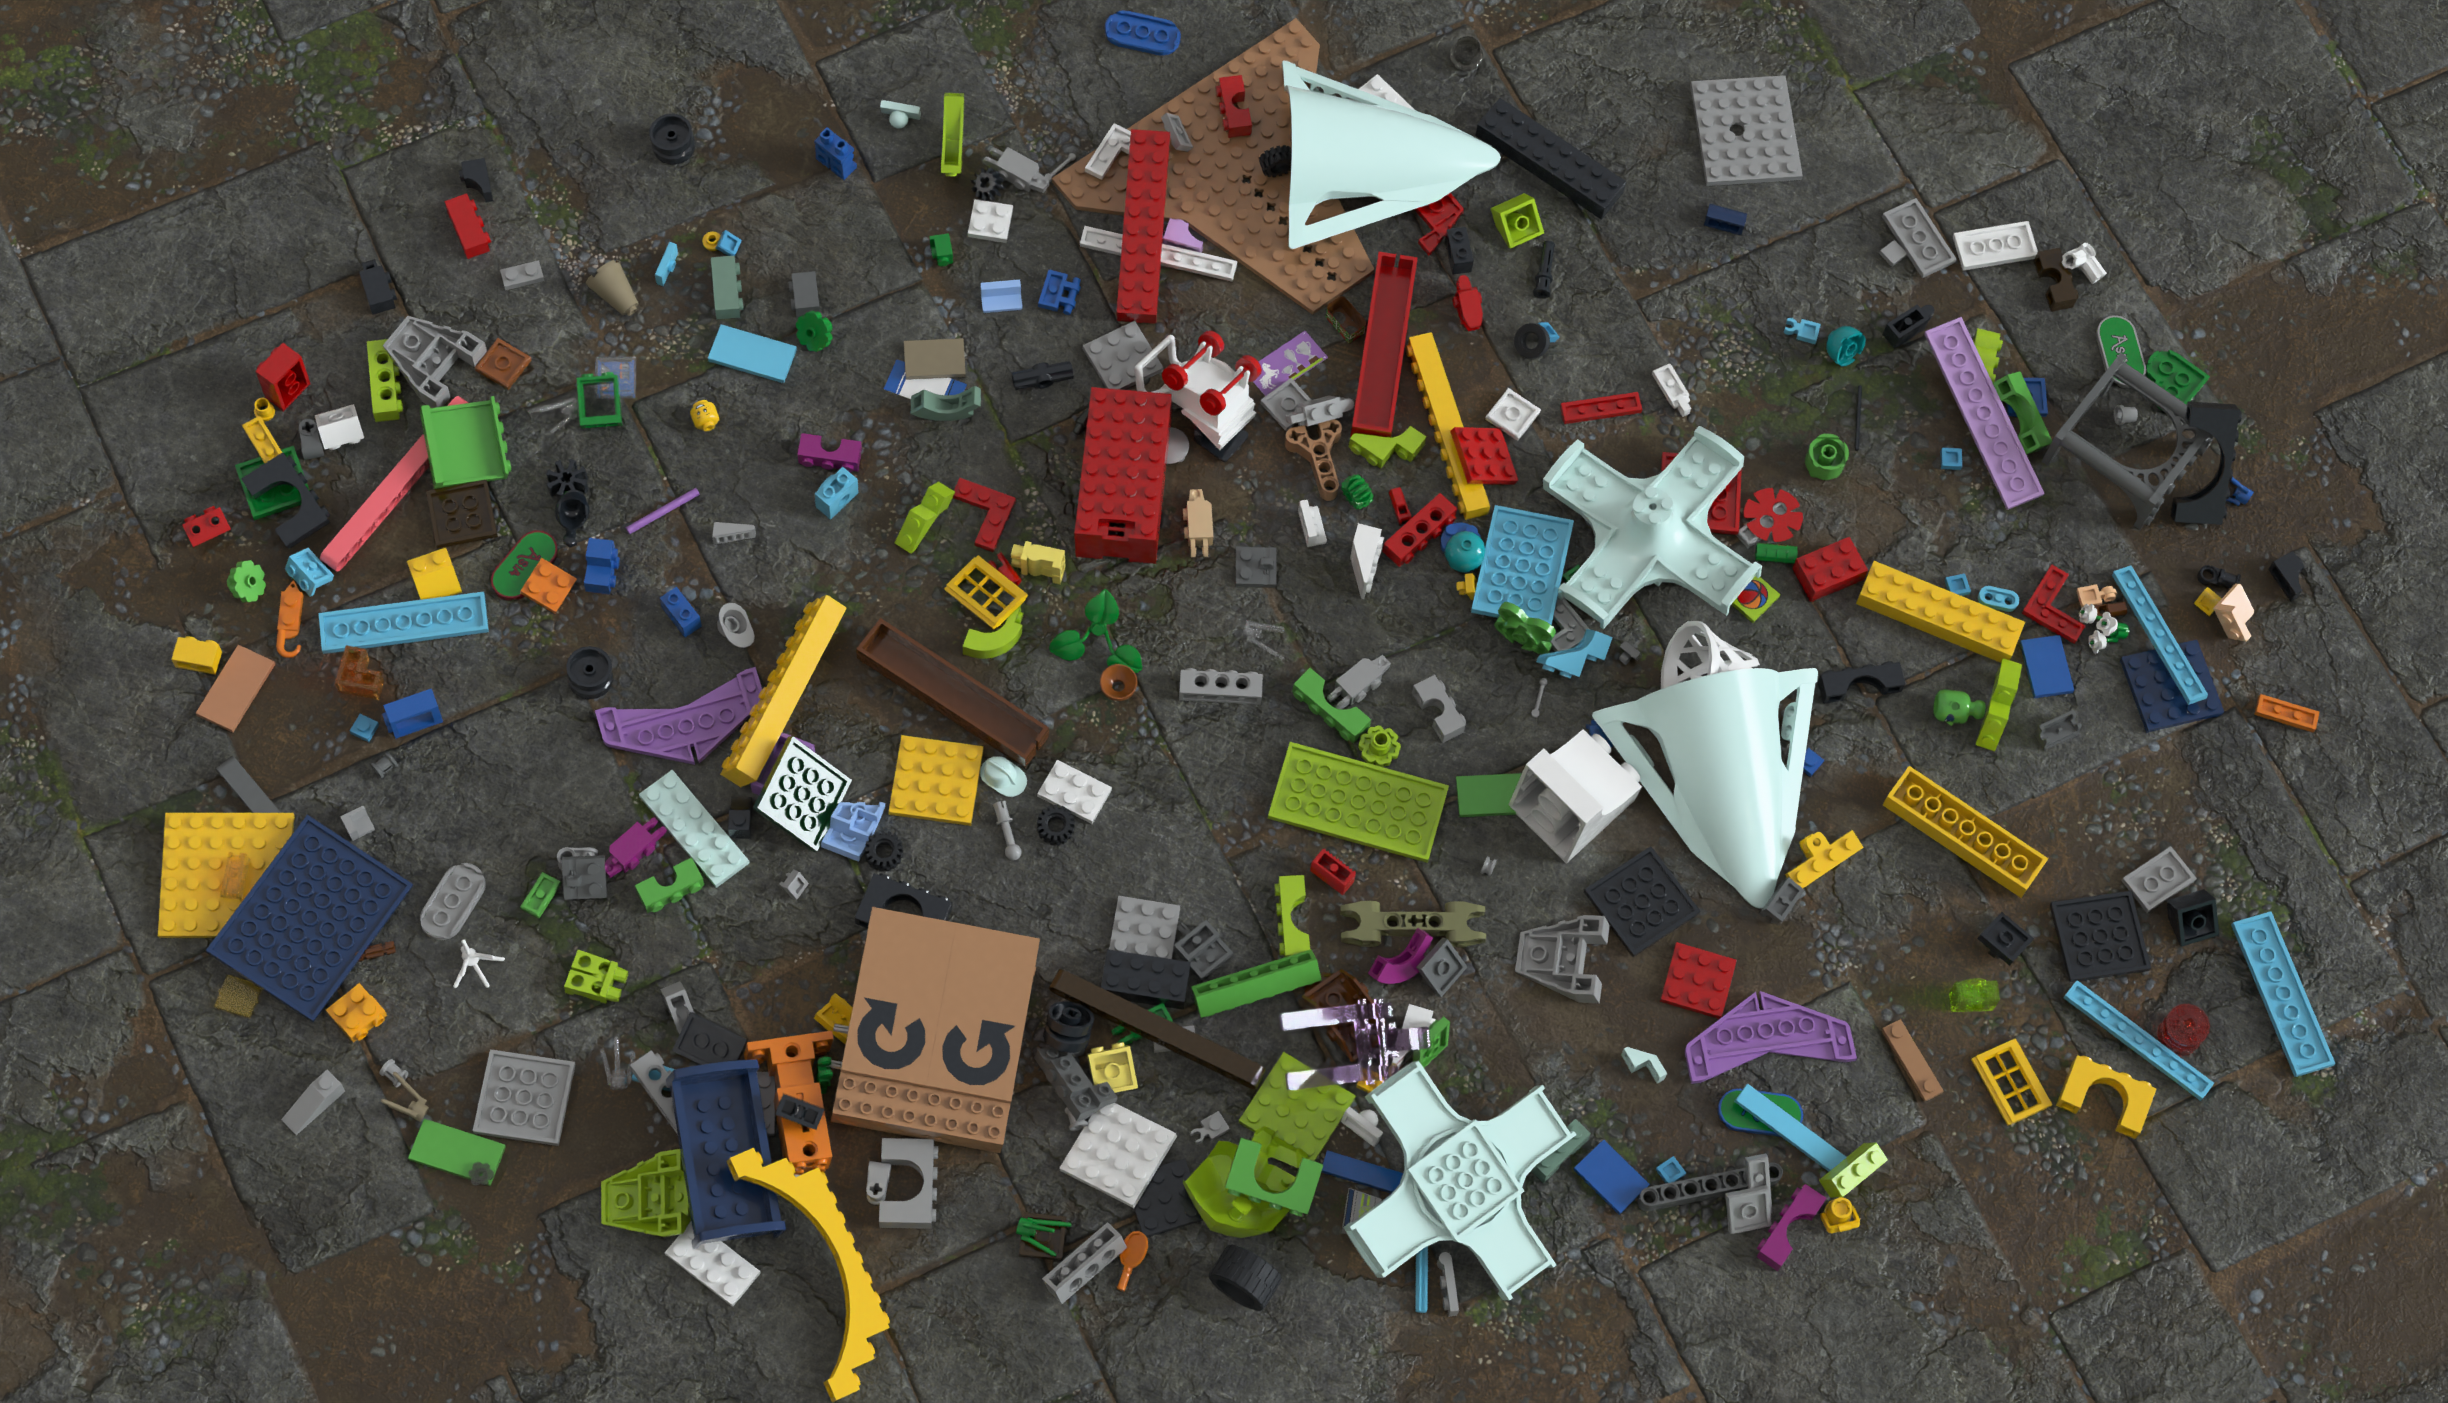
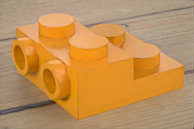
M360 983L326 1009L328 1015L353 1043L366 1037L368 1031L374 1026L381 1025L387 1016L381 1005Z

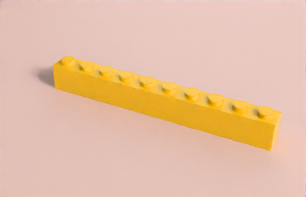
M1432 332L1409 337L1408 345L1405 346L1406 354L1412 359V372L1417 374V386L1419 391L1423 392V404L1430 413L1428 415L1429 423L1435 428V441L1437 444L1440 443L1441 459L1446 461L1447 477L1452 479V492L1459 500L1458 510L1460 514L1463 513L1465 520L1488 515L1490 504L1483 484L1467 483L1450 433L1454 427H1463Z

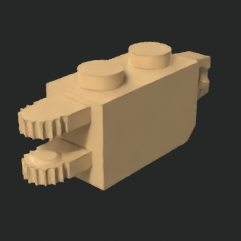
M1202 489L1190 490L1187 507L1183 508V521L1187 520V527H1184V539H1188L1191 557H1196L1195 546H1203L1202 554L1204 557H1208V546L1213 545L1212 505L1209 501L1204 500Z

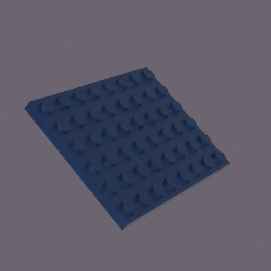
M306 815L206 949V952L314 1023L362 957L365 950L370 946L411 890L413 884L309 815Z

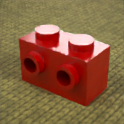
M215 506L203 510L204 515L198 518L196 515H192L184 519L185 524H182V527L192 547L231 530L220 507L216 509ZM213 517L218 518L219 523L217 525L212 524L211 519ZM194 526H198L200 528V532L195 534L193 533L192 528Z

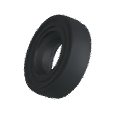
M1528 323L1517 330L1514 337V345L1521 356L1528 359H1536L1544 355L1548 350L1550 337L1543 326L1536 323ZM1530 333L1536 334L1539 340L1538 345L1533 349L1527 347L1525 342L1526 337Z

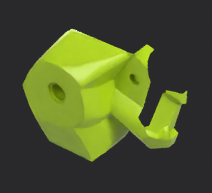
M1263 1126L1255 1130L1251 1141L1262 1144L1254 1168L1255 1180L1265 1191L1272 1193L1282 1192L1292 1185L1295 1177L1275 1165L1268 1164V1158L1273 1157L1299 1168L1302 1157L1307 1158L1308 1154L1300 1147L1295 1148L1275 1136L1274 1130ZM1218 1141L1204 1162L1186 1181H1183V1185L1196 1210L1209 1230L1226 1236L1245 1238L1272 1231L1290 1209L1283 1206L1281 1210L1270 1207V1202L1261 1200V1203L1248 1200L1249 1195L1241 1193L1240 1197L1228 1193L1229 1189L1225 1188V1183L1238 1145L1228 1141Z

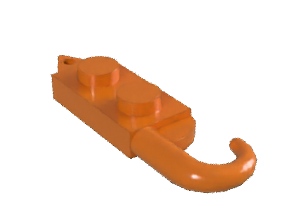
M294 580L285 591H281L276 648L277 652L285 658L296 656L301 649V645H297L296 649L292 652H288L284 648L285 639L296 637L300 630L303 593L299 591Z

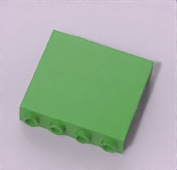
M491 396L488 401L436 408H430L429 405L421 406L420 417L434 489L486 479L487 481L507 479L509 472H511L510 460H506L507 443L502 441L501 434L504 433L502 421L499 422L497 414H500L499 403L495 402L494 396Z

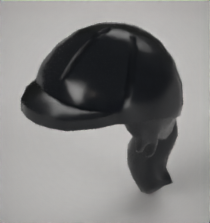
M578 490L566 491L555 505V517L566 531L563 543L569 548L577 545L575 540L576 529L583 526L590 512L585 495Z

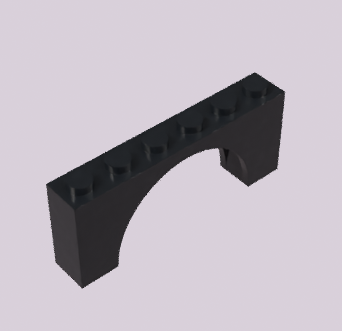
M2187 402L2185 422L2189 427L2205 430L2216 438L2220 448V464L2213 479L2203 489L2191 495L2173 497L2170 516L2174 522L2222 525L2223 518H2226L2227 507H2225L2226 499L2228 500L2230 496L2228 484L2229 480L2231 481L2233 477L2231 465L2232 461H2235L2236 458L2234 446L2239 438L2237 426L2242 419V412L2236 404Z

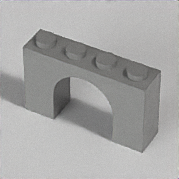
M882 1138V1163L910 1166L921 1174L924 1184L920 1193L911 1200L880 1201V1228L932 1229V1222H936V1209H932V1201H937V1188H933V1180H937L938 1167H934V1159H938V1146H934V1139Z

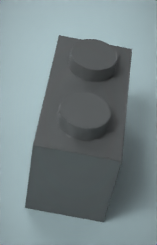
M815 271L793 273L792 281H788L789 292L794 293V299L790 300L792 311H796V318L809 311L820 312Z

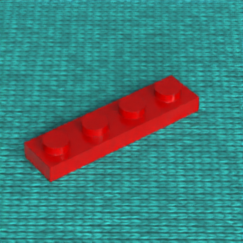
M1638 392L1565 402L1560 405L1564 424L1642 412Z

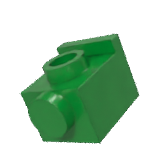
M949 233L929 236L932 258H936L937 266L952 264L953 252Z

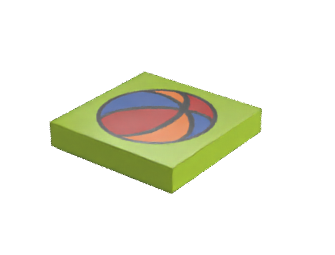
M1755 576L1731 605L1754 623L1780 597V594L1761 577L1757 578Z

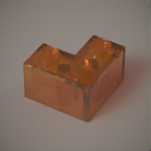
M346 645L335 684L340 693L379 700L384 679L380 671L367 669L370 658L366 649Z

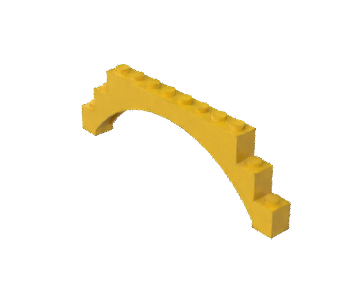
M754 1148L729 1158L726 1162L735 1181L742 1179L758 1184L788 1200L814 1224L825 1239L835 1258L845 1294L846 1317L844 1337L837 1363L830 1378L823 1383L832 1402L860 1390V1380L857 1374L852 1372V1369L875 1359L874 1347L871 1342H867V1338L887 1330L890 1321L885 1311L882 1312L878 1293L874 1292L870 1285L872 1279L869 1273L863 1269L862 1256L859 1251H855L853 1246L854 1238L851 1232H847L844 1226V1215L841 1211L838 1212L836 1208V1197L832 1191L829 1192L825 1173L821 1172L818 1167L795 1177V1168L792 1162H788L787 1158L762 1167V1157Z

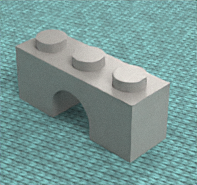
M1433 675L1415 684L1412 694L1421 709L1435 706L1441 710L1442 715L1434 719L1432 727L1441 742L1444 743L1464 733L1466 720L1461 713L1457 712L1453 698L1451 696L1448 697L1446 694L1444 683Z

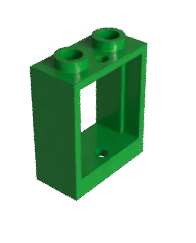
M613 372L601 373L602 376L582 374L580 378H577L579 419L582 429L622 426L619 378ZM613 384L615 415L586 417L584 386Z

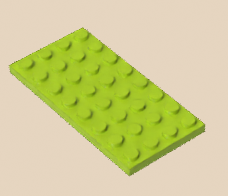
M1290 742L1268 819L1428 863L1449 785Z

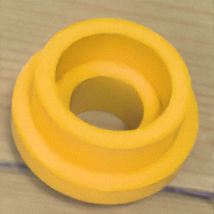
M717 232L706 233L702 239L703 246L709 251L718 250L715 247L721 235Z

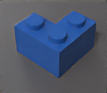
M589 538L586 551L587 569L584 579L586 592L610 594L611 587H615L616 576L614 571L619 568L620 558L617 557L618 549L615 548L614 541Z

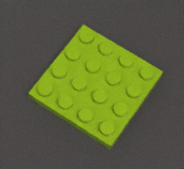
M1283 1052L1238 1123L1254 1133L1255 1130L1266 1126L1274 1130L1275 1136L1295 1148L1300 1147L1308 1154L1306 1159L1315 1161L1356 1096Z

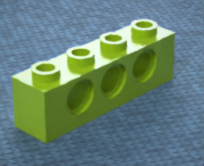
M388 339L367 341L372 409L376 422L400 419L399 412L403 411L402 400H398V394H401L400 381L397 382L396 376H400L399 368L383 347ZM382 361H388L385 364H380ZM385 378L389 379L386 382H382V380ZM386 396H390V397H391V398L388 399V400H383V398L386 397Z

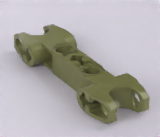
M1359 901L1340 906V915L1355 918L1359 923V927L1355 930L1342 932L1340 936L1341 942L1361 947H1375L1381 944V936H1413L1416 929L1420 928L1432 937L1446 936V939L1449 940L1453 947L1481 944L1486 941V933L1471 930L1467 925V921L1471 918L1484 916L1485 906L1465 901H1454L1445 904V912H1380V903L1376 901ZM1394 921L1397 926L1390 927L1387 922ZM1435 921L1439 926L1432 927L1429 925V922Z

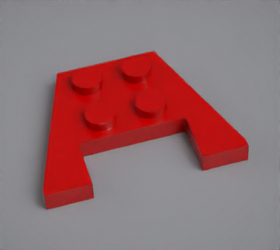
M1451 193L1434 203L1414 209L1432 230L1418 240V244L1428 256L1432 254L1446 236L1447 229H1451L1464 212V208Z

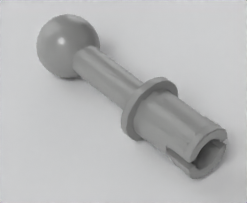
M1001 801L993 804L998 820L996 824L1002 826L1007 844L1005 855L1009 860H1017L1020 858L1022 851L1015 844L1009 824L1013 819L1009 816L1006 801H1002V803Z

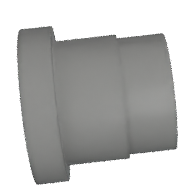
M2123 405L2115 407L2114 421L2117 425L2136 422L2138 412L2135 407H2124Z

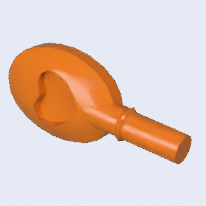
M1134 1231L1124 1239L1127 1248L1120 1253V1261L1124 1265L1117 1289L1125 1292L1132 1269L1142 1262L1147 1253L1148 1239L1140 1231Z

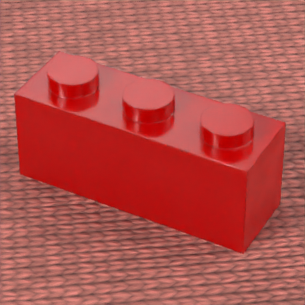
M466 193L445 201L448 215L467 259L489 252L488 244L491 243L488 232H483L482 230L484 223L481 216H476L475 211H477L474 200H470Z

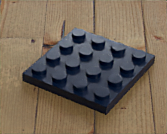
M2197 640L2178 644L2208 694L2206 699L2190 705L2187 704L2156 649L2121 657L2120 662L2146 733L2223 715L2224 709Z

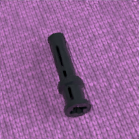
M1544 241L1542 244L1540 268L1535 276L1537 282L1536 288L1533 290V295L1537 298L1545 299L1551 295L1549 288L1550 283L1553 281L1551 267L1555 243L1552 241Z

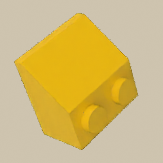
M446 548L407 561L421 600L462 593Z

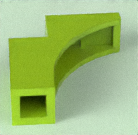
M964 93L944 94L941 173H945L946 176H957V173L961 174Z
M2002 658L1975 745L1992 751L1996 750L2007 724L2010 707L2018 689L2022 664Z

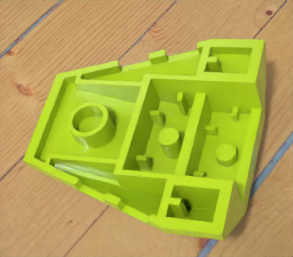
M680 1149L659 1152L655 1154V1157L645 1162L641 1161L637 1163V1166L629 1170H623L601 1182V1224L667 1237L683 1234L691 1221Z

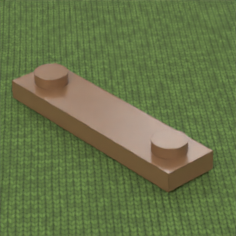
M1900 1019L1882 1028L1881 1031L1923 1101L1926 1102L1944 1092L1902 1020Z

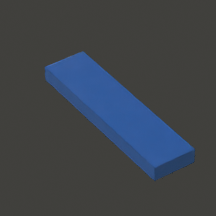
M1328 1150L1321 1171L1328 1175L1391 1194L1399 1186L1403 1176L1401 1172Z

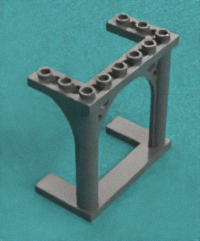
M2120 353L2055 435L2042 462L2049 466L2059 453L2061 447L2069 451L2111 480L2126 493L2137 512V520L2134 526L2141 530L2144 524L2148 526L2160 509L2159 507L2165 501L2162 497L2165 493L2169 495L2176 485L2173 484L2175 480L2180 481L2187 472L2184 470L2186 466L2191 467L2198 458V454L2202 456L2214 436L2200 428L2189 427L2188 424L2181 426L2179 421L2183 424L2186 423L2187 405L2125 363L2127 357ZM2116 378L2162 409L2173 422L2177 434V444L2173 455L2164 464L2152 469L2143 470L2126 467L2072 431L2098 396L2103 397ZM2186 430L2193 431L2195 437L2185 438L2182 432ZM2182 443L2188 444L2185 448L2182 447ZM2162 470L2166 471L2164 474V479L2160 473ZM2150 474H2154L2158 478L2157 486H2153L2149 482L2148 476ZM2142 475L2143 481H2141L2142 478H2138L2137 476Z

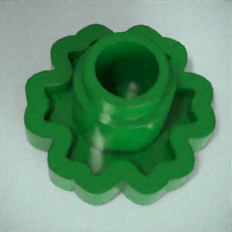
M809 311L798 318L796 327L799 331H797L796 336L801 345H806L809 351L815 352L830 345L833 337L831 334L832 324L828 318H822L819 311Z

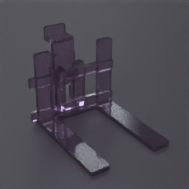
M1382 998L1374 999L1375 1003L1366 1004V999H1359L1358 1004L1280 1013L1281 1030L1354 1022L1358 1063L1353 1065L1286 1073L1287 1090H1297L1357 1081H1366V1085L1374 1084V1081L1384 1082L1398 1072V1066L1389 1065L1388 1058L1399 1057V1051L1428 1049L1431 1047L1429 1027L1396 1029V1023H1385L1384 1018L1393 1017L1392 1004L1383 1003ZM1368 1019H1376L1377 1023L1368 1024ZM1371 1035H1378V1047H1372ZM1372 1058H1380L1381 1065H1372Z

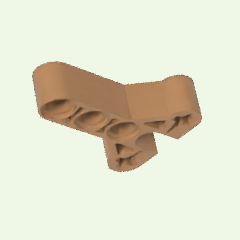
M1335 419L1318 423V440L1309 438L1304 425L1290 428L1285 436V448L1290 452L1298 453L1310 462L1319 494L1326 501L1334 500L1337 497L1339 482L1330 455L1333 445L1340 440L1342 432L1341 423ZM1319 451L1323 454L1316 455L1314 452ZM1321 469H1326L1328 472H1327V473H1323V472H1321L1320 470H1321ZM1325 487H1332L1334 490L1329 491Z

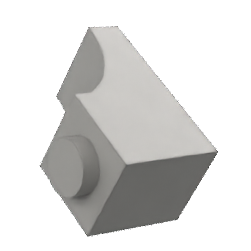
M679 981L660 990L676 1029L680 1034L689 1013L694 1011L685 988Z

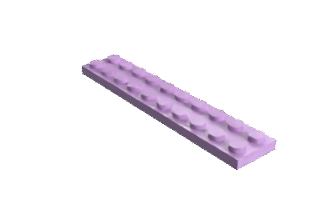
M1962 317L1925 331V337L2006 510L2043 496L2045 493Z

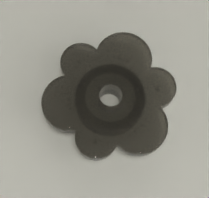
M476 1162L473 1164V1169L469 1171L471 1183L475 1186L480 1184L485 1186L488 1184V1180L494 1177V1172L490 1169L488 1163Z

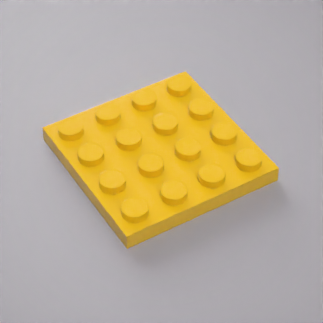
M901 735L889 815L971 826L983 746Z

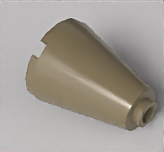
M612 260L596 270L598 273L595 277L591 275L587 279L586 285L620 314L630 316L638 310L637 306L639 303L618 260L616 262Z

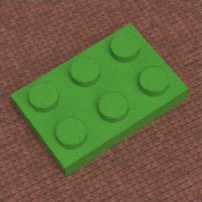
M1444 1016L1439 1021L1435 1020L1430 1025L1429 1031L1425 1035H1419L1414 1041L1413 1062L1419 1061L1423 1068L1448 1046L1450 1021Z

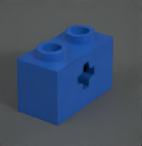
M677 587L660 597L661 608L684 637L702 627L700 616Z

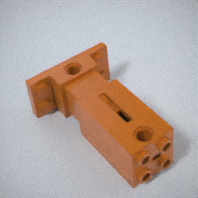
M832 1031L747 1042L744 1059L758 1060L759 1064L767 1061L769 1077L774 1076L776 1093L773 1100L775 1111L783 1093L824 1108L820 1083H814L812 1067L815 1056H822L830 1052L834 1039ZM825 1111L817 1130L776 1115L783 1159L787 1158L788 1162H792L796 1172L794 1175H802L804 1172H809L818 1167L821 1172H825L829 1168L832 1159Z

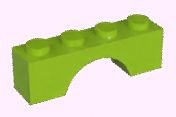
M1304 875L1279 876L1278 883L1274 885L1275 896H1279V903H1276V914L1281 918V923H1278V936H1282V943H1279L1280 956L1288 957L1310 950L1309 934L1298 930L1291 920L1292 910L1305 901Z

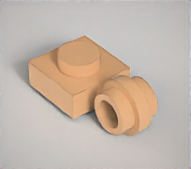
M2097 584L2080 587L2076 591L2081 608L2085 604L2089 606L2090 604L2100 605L2102 604V599L2105 602H2111L2116 599L2117 595L2116 589H2113V586H2106L2099 591Z

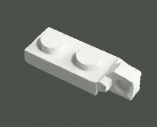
M1669 363L1653 370L1652 375L1670 405L1674 409L1678 408L1682 417L1690 414L1691 407L1688 404L1690 402L1689 393L1672 365Z

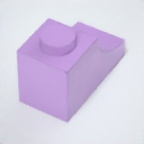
M1169 219L1163 237V244L1202 253L1203 242L1194 238L1189 232V223H1185L1181 219Z

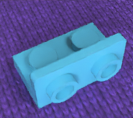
M309 548L289 556L285 567L288 575L310 597L314 595L316 588L332 581L334 577L331 571Z

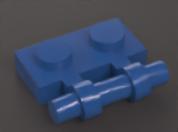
M1048 270L1038 307L1057 312L1059 305L1064 306L1063 313L1070 315L1076 305V295L1079 294L1081 289V279L1074 277L1072 282H1068V274ZM1064 290L1069 291L1068 298L1062 297Z

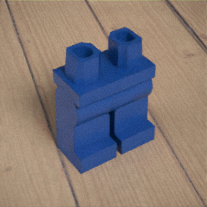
M828 127L825 128L814 141V144H816V159L828 169L831 167L832 172L845 180L857 168V163L853 161L854 148Z

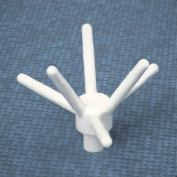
M463 939L461 941L463 945L461 952L464 962L453 987H458L459 982L465 975L467 966H473L485 987L488 988L489 983L477 965L479 959L504 961L505 958L476 953L474 949L468 947Z

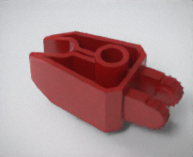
M1460 275L1456 282L1457 292L1452 297L1453 306L1455 309L1457 308L1461 324L1468 332L1479 330L1483 316L1481 293L1478 292L1476 287H1471L1467 275Z

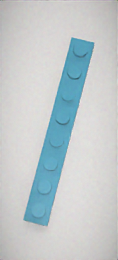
M2130 565L2113 571L2112 577L2187 704L2190 705L2206 699L2208 694L2133 567Z
M2078 980L2063 997L2200 1101L2213 1086L2214 1082Z

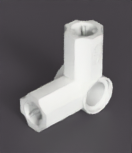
M2083 243L2078 248L2068 251L2062 256V264L2065 268H2081L2092 284L2107 274L2095 258V250L2088 243Z

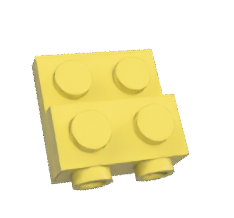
M1124 1042L1112 1044L1111 1049L1104 1050L1103 1046L1091 1048V1053H1087L1093 1085L1108 1082L1115 1093L1138 1088L1129 1045L1125 1046Z

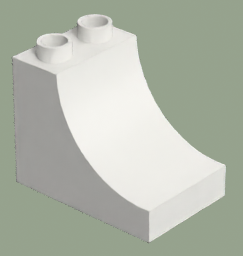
M1584 729L1552 754H1549L1543 748L1526 764L1509 802V806L1566 864L1632 804L1642 788L1638 783L1641 780L1638 772L1626 762L1619 765L1609 755L1611 747L1607 741L1598 734L1590 736Z

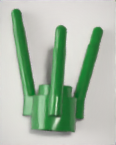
M1021 1217L1016 1234L1022 1235L1021 1240L1027 1241L1055 1257L1056 1253L1030 1238V1236H1035L1036 1230L1051 1233L1055 1231L1053 1228L1040 1225L1070 1227L1071 1223Z

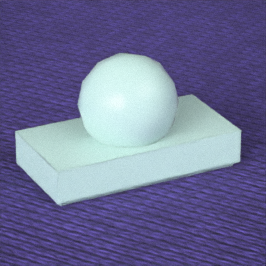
M881 100V113L890 114L889 121L893 127L897 129L903 128L907 125L908 118L920 120V107Z

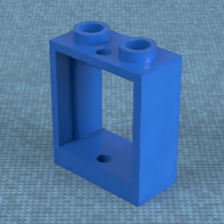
M432 689L383 705L386 711L382 713L388 732L394 733L395 739L443 722Z

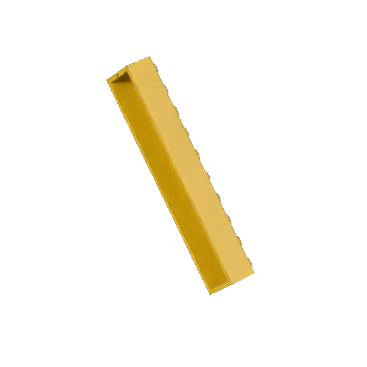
M828 595L817 598L805 606L803 618L796 623L794 635L787 640L785 644L787 648L777 659V668L768 676L767 680L769 683L767 687H764L759 693L758 698L760 700L757 705L755 704L749 713L751 717L740 730L742 734L739 740L737 739L731 747L732 753L730 757L724 760L722 764L723 770L720 775L739 787L757 781L846 610L845 606Z

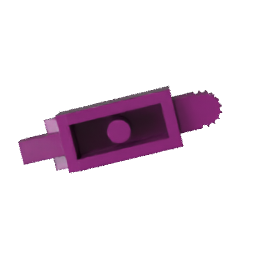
M655 817L651 818L643 826L636 822L610 845V857L605 862L606 875L609 878L622 870L625 873L629 869L633 870L639 864V860L645 855L649 856L655 850L656 842L667 831L663 826L652 835L649 833L658 823Z

